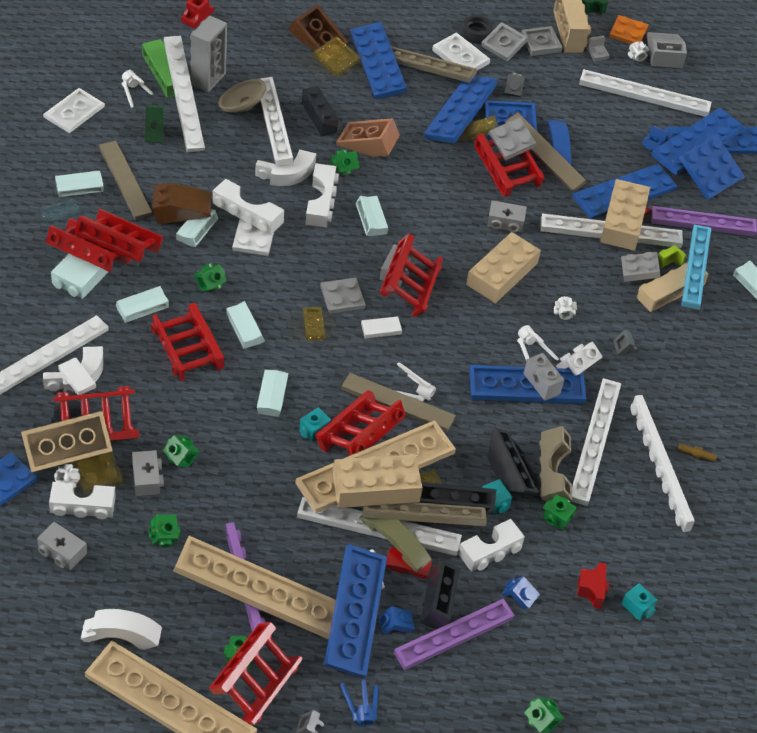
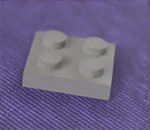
M501 22L482 41V47L508 62L527 42V37Z
M552 26L521 30V34L527 37L525 45L531 56L562 51V45Z
M520 117L489 131V135L505 160L536 147L535 140Z
M657 252L621 256L624 282L661 277Z
M357 278L320 283L329 314L365 309L366 305Z

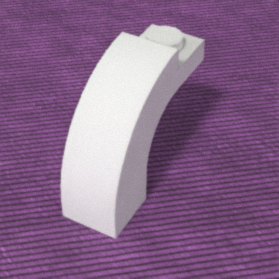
M299 150L297 157L293 161L294 163L279 166L258 160L255 176L261 179H270V185L290 186L300 183L312 173L316 163V153Z
M103 346L83 347L81 365L94 382L98 380L103 370ZM61 372L43 373L44 390L57 391L64 389V392H66L68 389L74 391Z
M104 609L96 611L94 618L85 620L81 639L84 642H91L107 637L120 638L131 642L139 649L145 650L158 646L162 627L152 619L139 613L120 609Z

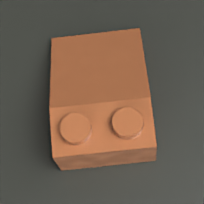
M393 118L348 122L336 144L337 146L372 157L389 156L400 134Z

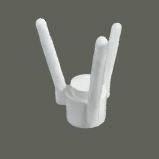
M127 70L123 73L122 79L124 82H122V86L125 89L131 107H134L128 87L134 88L139 84L149 94H153L143 84L144 81L132 70Z
M529 325L523 326L518 331L520 338L517 341L521 345L526 361L529 359L525 344L532 345L535 342L555 360H559L543 343V339Z
M397 363L402 370L408 373V377L419 384L416 391L419 395L401 391L397 392L422 402L425 399L430 401V397L434 395L436 387L424 381L401 363Z

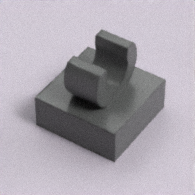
M624 330L613 340L617 355L622 356L637 350L631 331Z
M311 710L301 715L295 733H318L315 727H324V723L318 720L320 713Z

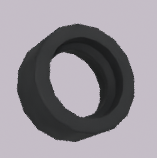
M471 15L463 21L462 36L469 42L481 44L493 31L491 20L482 15ZM479 26L484 28L486 31L476 32L471 30L469 27Z

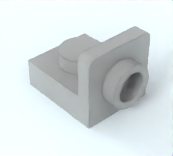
M604 36L589 38L587 50L593 61L609 59L610 55L604 46Z

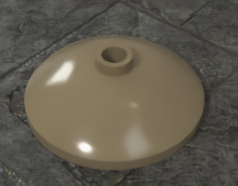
M250 79L234 85L220 97L218 102L220 109L229 113L244 112L252 109L264 96L266 84L261 79Z

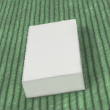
M398 317L361 321L365 338L402 334Z
M76 357L58 365L59 371L77 395H82L96 388V383Z

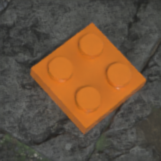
M618 15L609 38L628 44L641 42L649 24Z

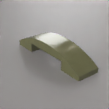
M363 515L360 516L359 519L373 532L378 530L403 554L402 559L415 572H418L431 562V558L423 545L398 519L364 518Z

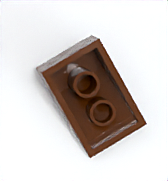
M318 4L296 18L288 28L296 39L325 59L348 43Z
M176 183L154 185L152 208L157 225L211 217L212 193L211 191Z

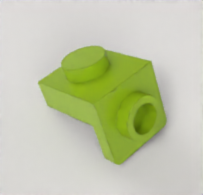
M676 245L666 250L664 249L658 254L659 267L663 268L672 262L681 267L685 263L687 255Z

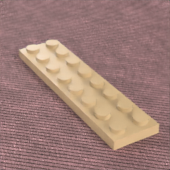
M434 420L344 459L416 454L418 468L420 469L455 454L456 448ZM334 463L296 478V485L315 514L337 505L333 479Z
M188 536L173 572L329 639L335 599Z
M113 641L107 645L85 672L86 678L175 733H257V728Z

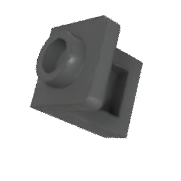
M519 73L508 74L504 94L521 97L525 77Z

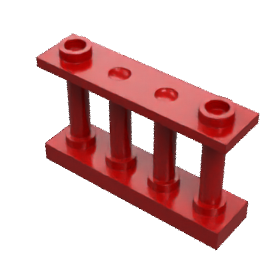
M483 133L476 136L474 147L503 197L510 196L513 187L532 181L537 188L541 187L544 174L539 170L529 151L518 155L522 162L504 167L499 162V160L504 159L502 154H496L491 148L496 146L494 141L486 139ZM526 168L529 175L511 180L506 173Z
M102 209L98 210L95 221L83 215L79 216L74 233L137 262L142 261L145 248L158 253L163 236Z
M74 218L68 219L65 231L52 225L49 227L45 243L108 272L112 269L114 259L125 264L131 261L130 258L74 234L78 222Z
M408 234L398 242L379 294L386 297L390 293H396L414 306L411 316L416 317L420 313L423 314L428 308L427 302L437 274L442 269L443 257L440 256L432 262L413 248L412 244L415 237ZM408 254L427 266V273L408 261ZM403 268H407L424 280L423 285L420 286L406 276ZM401 280L418 292V299L401 289L398 281Z
M196 303L188 305V313L185 316L160 323L157 315H153V323L150 324L152 333L158 335L172 363V372L174 376L179 377L180 381H184V371L207 364L214 365L216 370L224 368V356ZM185 323L193 324L194 326L191 330L167 336L165 329ZM194 336L201 339L200 343L174 350L171 344ZM200 350L207 351L208 353L207 357L181 364L178 358Z
M130 386L118 387V391L74 396H69V392L57 393V397L53 398V402L60 401L61 420L64 421L70 419L68 400L80 399L81 414L84 416L90 414L88 398L100 397L101 410L110 441L139 438V429L134 430V426L131 424L129 394H135V389L130 390ZM120 395L124 427H122V431L114 432V428H111L108 396Z
M367 390L315 434L320 449L327 452L334 445L347 448L349 456L372 447L406 417L402 401L397 400L393 405L387 407L378 404L374 393ZM373 411L382 413L378 418L369 416ZM361 422L369 424L364 430L356 427ZM348 433L356 435L351 441L342 439Z
M271 622L259 623L209 687L213 694L228 693L245 712L242 720L250 725H254L261 720L263 712L289 677L298 670V665L303 660L301 656L287 657L271 639V634L276 627ZM264 644L282 664L276 673L259 655V650ZM251 661L270 680L264 690L247 672V666ZM239 677L258 697L252 706L234 688V683Z

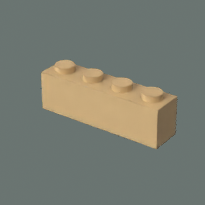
M684 263L675 270H670L660 278H655L653 281L641 285L638 290L637 299L652 312L683 296L687 263ZM705 271L704 285L709 274L707 271Z

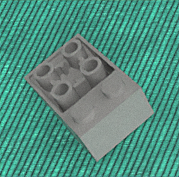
M647 32L651 66L683 68L687 50L686 43L679 34Z

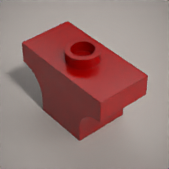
M188 0L186 2V10L181 16V22L196 28L214 12V7L209 5V0Z
M598 563L597 567L592 570L581 569L578 578L577 596L589 599L592 602L593 608L601 609L605 594L608 593L609 581H606L607 564Z

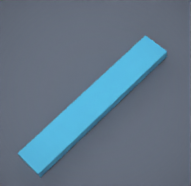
M695 224L693 226L681 306L700 309L712 228Z

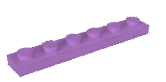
M652 206L651 223L691 229H693L695 224L712 228L711 231L754 237L757 234L756 219Z
M234 522L227 523L225 534L231 554L241 559H246L245 548L240 546L242 541L240 530H236ZM244 603L253 631L259 623H265L264 617L260 618V609Z
M501 599L396 648L394 654L402 668L406 670L513 620L514 614L505 600Z

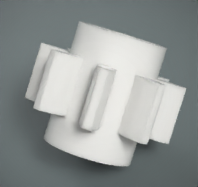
M642 41L634 42L629 47L630 52H628V55L634 61L641 62L646 59V52L649 49Z
M561 297L558 301H555L554 314H559L561 319L567 320L576 315L577 304L572 302V298Z
M72 464L58 466V470L54 474L55 481L73 483L74 488H76V484L80 480L79 469L73 468Z

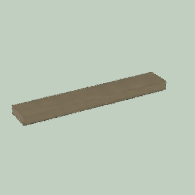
M391 46L397 63L403 66L468 83L472 81L477 73V69Z
M518 112L505 121L506 124L519 117L522 119L536 142V147L530 149V151L570 191L574 192L586 183V180Z
M112 141L99 144L100 151L134 219L138 220L152 216V211L117 142Z
M349 373L341 390L359 397L367 390L372 391L376 402L387 407L393 405L397 400H401L406 416L425 424L435 420L445 432L449 431L455 420L456 415L352 373Z
M415 502L362 506L364 518L486 526L487 522L484 507Z

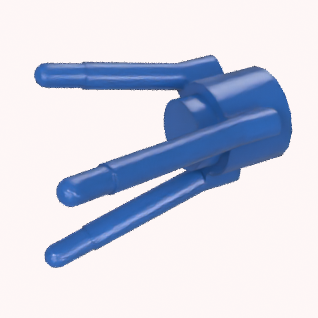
M362 680L363 705L358 706L356 711L344 683H341L340 686L352 713L353 722H357L358 726H364L366 723L367 726L374 725L375 720H377L378 685L374 686L371 708V705L368 704L366 680Z

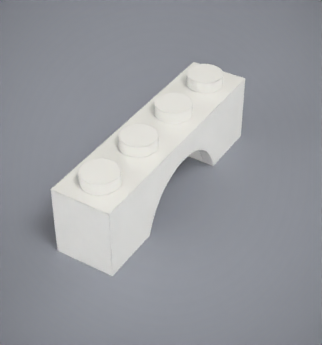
M315 163L312 187L318 189L323 195L318 199L308 201L305 225L327 227V223L331 222L333 211H330V209L334 208L335 201L332 196H336L337 186H334V184H338L339 174L336 173V166Z
M227 179L213 190L214 205L270 235L284 223V209L270 202L262 205H253L245 202L240 197V186Z

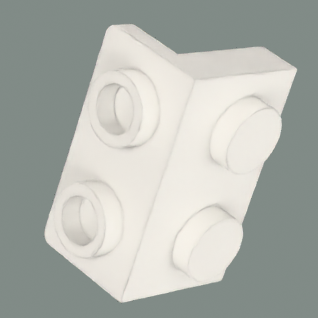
M593 341L585 346L580 344L573 349L575 353L572 355L567 353L561 357L560 360L562 362L557 364L556 367L563 369L569 367L573 374L577 376L601 359L602 355Z

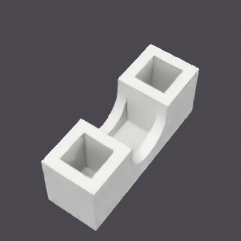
M52 483L49 500L50 513H54L57 516L71 514L80 518L86 516H95L98 519L112 518L115 503V487L94 485L93 493L89 497L79 498L74 495L73 483Z
M509 519L494 527L492 538L496 543L486 544L476 535L460 543L458 555L471 572L476 569L481 571L488 566V563L492 561L499 562L510 552L512 554L519 552L525 536L515 523Z

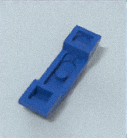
M547 120L552 147L571 165V146L566 122L564 120Z

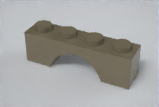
M563 426L541 432V440L539 442L541 448V456L539 458L541 464V472L539 474L541 480L540 496L546 502L548 499L552 500L556 494L572 501V484L564 474L557 473L561 460L571 453V436Z

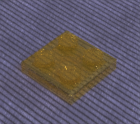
M337 36L315 50L313 54L336 77L356 64L360 59Z
M113 451L73 461L74 468L79 469V481L84 494L93 492L94 485L113 487L124 484Z

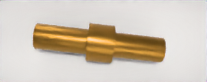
M679 443L677 451L690 454L696 459L703 458L715 462L717 458L716 454L703 451V448L697 446L694 448Z

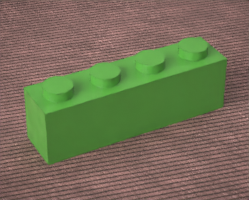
M161 39L143 43L142 55L166 97L175 96L164 43Z

